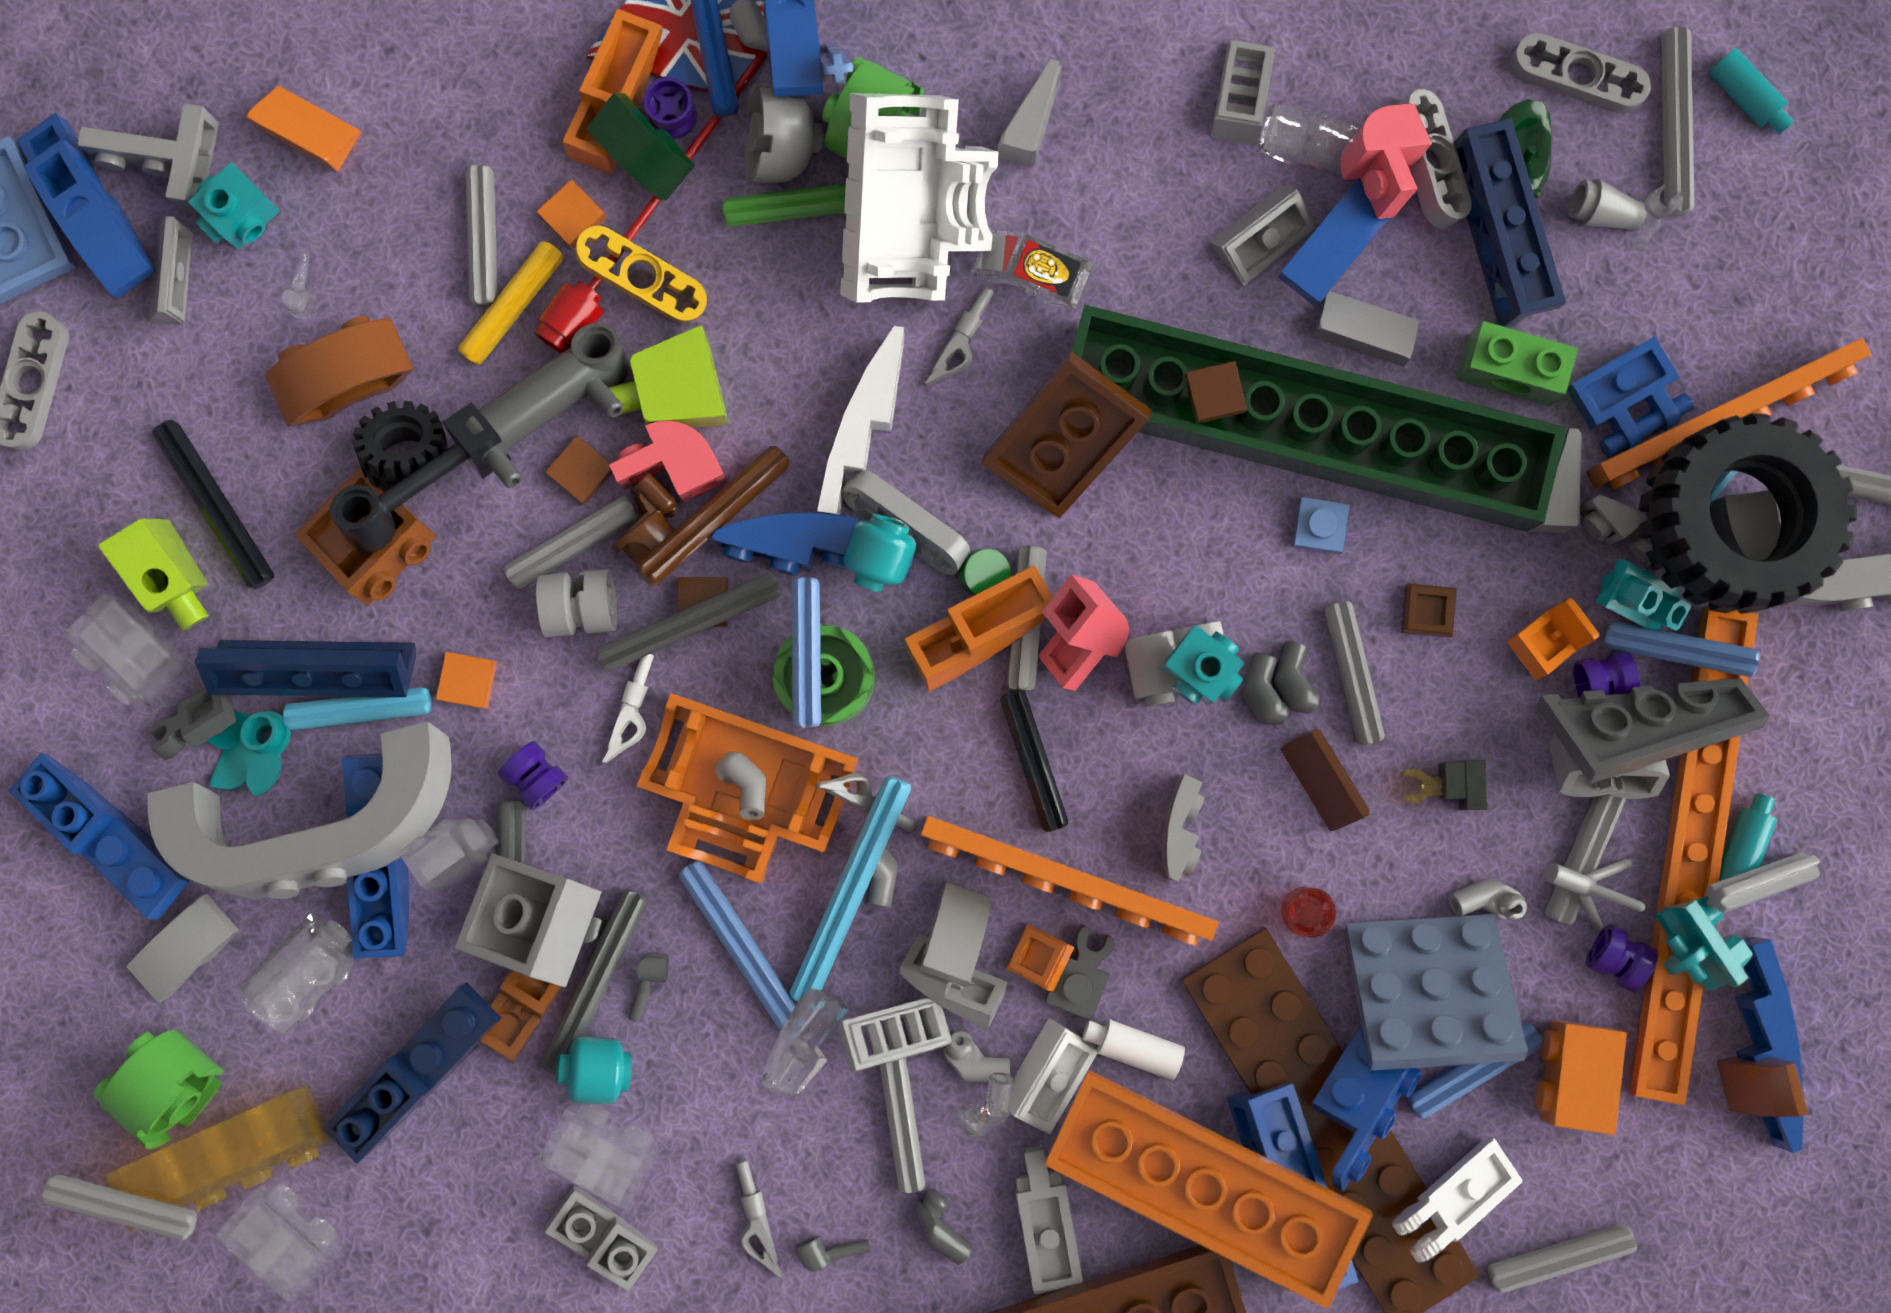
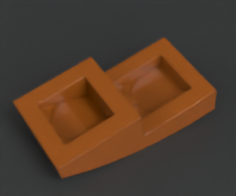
M511 970L499 988L500 993L491 1004V1007L502 1019L479 1043L514 1064L563 986Z
M1735 1056L1717 1061L1729 1110L1771 1117H1801L1809 1115L1795 1063L1775 1057L1753 1062Z

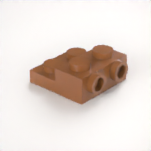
M359 467L294 535L349 594L369 606L374 600L380 601L392 594L396 587L395 578L408 565H417L427 558L431 550L429 543L437 535L411 508L403 503L390 512L395 523V533L391 541L384 548L366 553L355 550L333 522L330 516V504L342 489L353 485L370 487L378 496L385 492L382 489L381 483L376 488L371 485L368 477H364L361 467ZM368 516L361 518L358 522L364 520Z

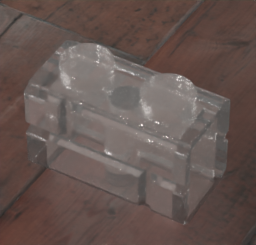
M110 593L101 595L86 610V614L80 616L65 631L64 636L75 646L71 651L72 656L81 665L93 672L99 669L110 680L106 684L107 690L126 705H130L132 702L146 706L152 705L191 665L123 597Z
M445 818L427 831V837L420 836L401 850V858L424 890L429 892L452 890L473 877V872H480L487 866L491 853L496 854L494 846L499 841L494 831L483 819L476 822L471 819Z
M576 1103L571 1104L563 1112L537 1163L627 1211L633 1204L661 1149L652 1145L655 1138L647 1131L634 1125H628L624 1130L609 1122L608 1119L611 1114L597 1104H582V1106Z
M268 1182L255 1189L245 1199L234 1215L215 1234V1238L291 1304L307 1292L341 1252L343 1247L335 1241L338 1236L337 1232L328 1222L318 1217L311 1219L297 1207L300 1204V1200L292 1190L281 1184H276L274 1187Z

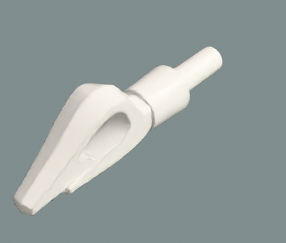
M649 654L640 658L633 681L627 680L622 698L623 703L608 745L609 750L602 761L603 763H608L625 749L637 743L645 734L646 724L638 710L648 690V687L644 686L654 655ZM633 723L637 727V731L633 737L623 743L621 735L628 724Z

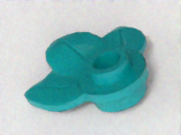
M234 711L236 722L227 727L221 734L207 740L212 745L223 750L212 775L210 786L221 790H235L247 785L252 795L259 797L276 783L280 775L281 753L289 744L291 730L285 726L284 717L277 712L262 711L249 716L242 712ZM269 729H272L270 738L264 743V734Z

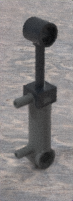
M590 323L581 327L574 334L569 349L479 410L471 402L445 419L443 423L455 444L378 496L370 487L363 485H353L342 489L330 504V516L347 542L355 550L365 553L375 552L384 548L391 541L395 533V523L390 512L466 460L469 461L483 479L494 472L505 487H516L521 482L522 475L511 463L507 450L588 394L608 417L618 416L623 410V404L608 387L619 385L626 379L629 372V363L616 330L603 323ZM368 516L364 520L358 522L361 518Z

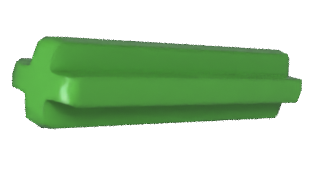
M846 184L725 198L722 203L724 221L727 226L733 227L842 214L845 210Z

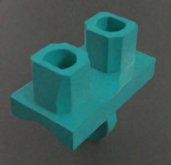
M1621 558L1618 559L1615 569L1602 579L1601 594H1599L1595 601L1601 606L1643 627L1660 630L1663 624L1677 631L1691 609V604L1677 598L1681 589L1677 587L1670 589L1662 579Z
M1708 895L1664 907L1655 914V917L1669 936L1665 941L1674 953L1663 965L1670 975L1686 971L1693 983H1700L1706 992L1725 985H1732V987L1741 985L1749 978L1743 967L1753 955L1742 938L1736 935L1723 938L1720 936L1714 925L1723 918V913L1718 909L1711 910L1707 906Z

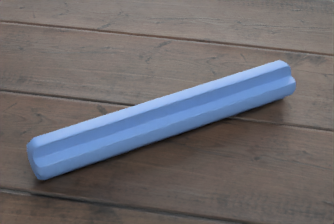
M694 861L678 873L680 880L783 1035H788L801 1027L805 1022L804 1015L790 997L789 992L703 862Z

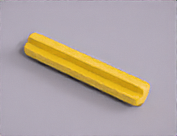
M546 241L539 243L458 346V351L461 355L476 365H480L485 361L562 263L564 256L554 245Z

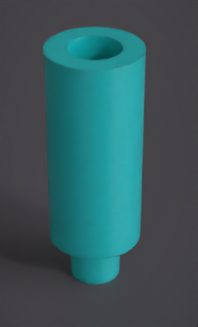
M1737 47L1730 51L1708 72L1759 128L1767 123L1780 135L1795 122L1782 109L1789 102Z
M1755 793L1750 808L1741 807L1722 857L1719 882L1761 866L1777 823V819L1770 815L1776 801L1774 798Z

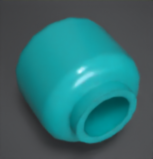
M872 514L870 520H861L855 524L844 555L845 566L856 574L854 583L869 590L882 592L884 584L898 585L905 580L916 549L914 538L908 534L910 529L908 525L880 514Z
M576 1037L570 1044L568 1054H558L556 1084L565 1085L566 1095L573 1103L613 1104L617 1101L621 1092H628L632 1068L631 1052L624 1051L621 1042L615 1038Z

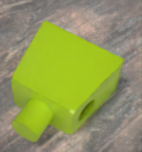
M703 326L695 327L633 354L630 357V363L635 381L608 387L623 404V410L619 415L642 409L646 424L657 421H676L692 428L729 424L708 336Z
M141 518L98 544L105 557L148 613L169 610L183 632L197 626L209 617L195 595L209 586L169 519ZM166 575L168 577V586L165 584Z

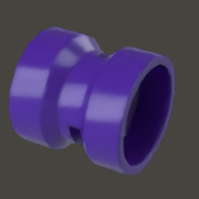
M670 77L657 79L649 85L644 94L643 103L652 127L654 129L666 130L674 140L684 138L691 133L696 125L697 112L687 86L680 80Z
M1627 651L1611 653L1606 660L1598 661L1591 657L1574 662L1573 677L1578 698L1581 697L1583 691L1604 690L1605 695L1627 694L1631 692L1632 687H1640L1637 665L1632 655Z
M532 741L522 747L498 771V775L507 785L517 787L521 792V800L532 811L544 804L569 778L560 767L551 766L545 760V751L536 741Z
M1609 924L1598 934L1586 957V966L1601 975L1609 973L1616 978L1618 985L1630 992H1636L1645 985L1653 973L1659 953L1657 949L1645 942L1635 943L1629 940L1624 930Z

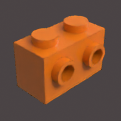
M1551 1019L1550 1029L1545 1030L1542 1036L1541 1057L1543 1060H1546L1544 1081L1540 1080L1535 1091V1106L1537 1111H1540L1539 1119L1556 1127L1616 1135L1627 1032L1610 1027Z

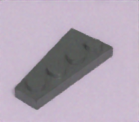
M1741 678L1679 683L1674 690L1662 691L1655 690L1652 686L1632 687L1630 693L1605 695L1604 690L1583 691L1580 698L1561 699L1559 693L1541 695L1537 705L1538 710L1589 784L1764 728L1770 717L1769 713Z

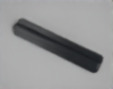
M1014 690L1001 696L1000 702L1042 828L1045 832L1064 828L1068 825V818L1026 692L1024 690Z

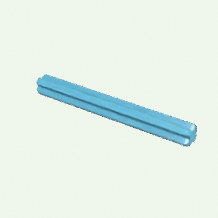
M889 776L883 780L791 987L790 997L803 1005L811 1006L817 1002L911 791L910 784L900 778Z

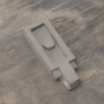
M1042 1144L1024 1147L1022 1149L1027 1175L1015 1177L1017 1185L1015 1193L1033 1293L1050 1292L1083 1283L1066 1184L1062 1181L1061 1173L1055 1170L1048 1171L1047 1166H1045L1046 1157Z

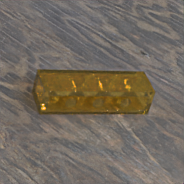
M307 1084L106 1174V1178L111 1189L178 1207H184L194 1202L197 1211L226 1199L227 1195L224 1188L241 1181L243 1189L246 1190L274 1177L270 1167L287 1160L290 1169L319 1157L320 1154L317 1146L331 1140V1137L323 1129L325 1122L311 1088ZM126 1226L128 1232L131 1231V1230H133V1229H135V1228Z

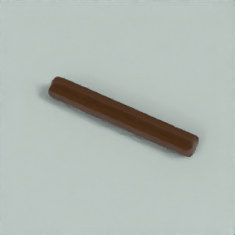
M770 446L638 562L636 571L640 577L650 586H657L713 536L715 530L722 528L787 470L789 459L786 454L777 446Z

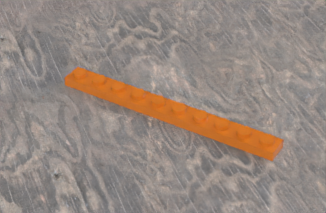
M1704 606L1701 612L1698 638L1754 648L1758 614H1740L1737 610L1721 613L1710 611L1709 606ZM1693 666L1691 682L1741 678L1748 686L1749 677ZM1740 735L1680 755L1656 914L1664 907L1707 896L1706 889L1708 886L1719 882ZM1655 917L1651 946L1657 949L1659 953L1658 961L1653 973L1645 983L1629 1094L1636 1097L1686 1105L1703 986L1700 983L1694 984L1686 971L1670 975L1663 965L1674 953L1665 941L1669 936Z

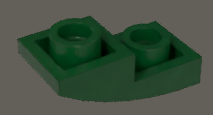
M614 92L586 128L623 169L660 200H667L695 166L666 130L654 129L625 93Z

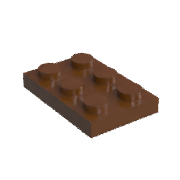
M1070 352L984 453L981 464L1060 519L1150 419L1151 409L1076 354Z

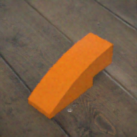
M620 9L616 10L579 89L581 102L562 141L568 158L612 174L617 162L586 128L614 92L625 93L639 110L662 36V25Z
M1033 565L948 608V617L904 638L907 653L928 691L931 692L983 663L1046 619L1042 611L1051 601L1053 595L1036 566Z

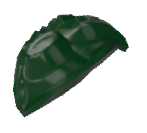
M1526 99L1514 104L1498 121L1512 119L1534 196L1537 199L1542 197L1540 189L1547 182L1551 169V117L1543 102Z

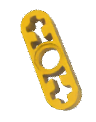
M592 226L580 234L575 247V255L578 263L586 271L676 323H690L703 313L707 303L706 292L703 286L692 277L607 227ZM599 238L608 242L606 251L616 258H619L621 249L630 253L624 259L618 276L609 272L615 265L613 261L602 256L597 262L588 258L590 249L584 245L587 241L596 243ZM636 262H644L650 265L655 273L653 285L645 289L634 287L627 277L629 266ZM664 274L673 279L667 286L670 290L681 294L686 288L693 292L691 301L697 305L695 310L687 307L683 312L677 311L674 308L677 300L665 292L661 297V302L652 297L662 285Z

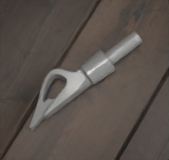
M983 287L970 311L963 312L954 329L955 332L932 369V374L923 383L925 386L958 374L970 366L973 356L968 342L982 324L980 316L994 294L991 289ZM956 353H961L963 362L955 368L947 370V362Z
M857 773L817 782L814 785L864 811L867 815L876 796H872L870 782L863 775ZM851 781L856 782V792H848L843 784ZM900 814L895 825L911 832L916 823L914 820Z
M748 1160L737 1162L736 1168L744 1193L740 1196V1200L746 1217L749 1220L740 1236L741 1246L748 1255L762 1263L776 1276L783 1277L777 1264L778 1258L765 1215L766 1209L762 1191L755 1188ZM753 1235L759 1237L765 1248L763 1256L757 1253L749 1243V1239Z

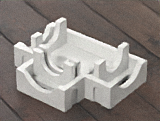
M850 93L849 111L852 114L851 127L848 128L847 148L849 174L848 178H846L844 213L847 215L846 228L843 230L842 251L844 276L841 278L840 295L856 303L871 302L874 299L886 297L919 298L931 301L945 300L946 276H949L950 266L947 265L948 251H991L992 234L988 228L985 216V193L990 176L998 167L999 152L979 146H965V149L955 147L959 139V134L956 133L958 99L941 95ZM891 106L922 107L923 116H878V109ZM913 277L912 284H869V278Z

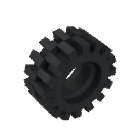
M395 401L388 402L387 411L382 412L379 406L371 410L373 419L364 415L359 420L361 428L355 427L353 432L355 440L352 441L362 473L365 478L368 477L370 484L375 488L381 483L383 491L388 490L448 449L442 421L440 422L439 416L434 410L429 413L428 406L420 403L415 410L413 401H404L403 408H397ZM399 442H418L415 447L405 452H385L390 446Z

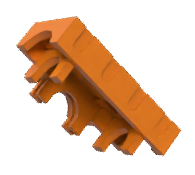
M670 693L656 744L646 766L641 772L637 787L683 803L667 846V851L719 867L757 883H764L769 869L770 857L775 852L780 837L824 853L827 852L844 801L834 797L824 827L815 824L827 791L814 785L817 782L831 780L832 775L843 777L854 774L859 759ZM679 720L684 722L667 771L659 769L675 723ZM739 752L745 754L765 774V814L761 819L748 820L742 818L739 814L741 789L735 783L726 784L724 779L719 780L715 774L716 762L723 758L726 753ZM846 782L843 784V786L847 788V791L849 790L851 782ZM698 840L747 856L745 864L742 865L697 849Z

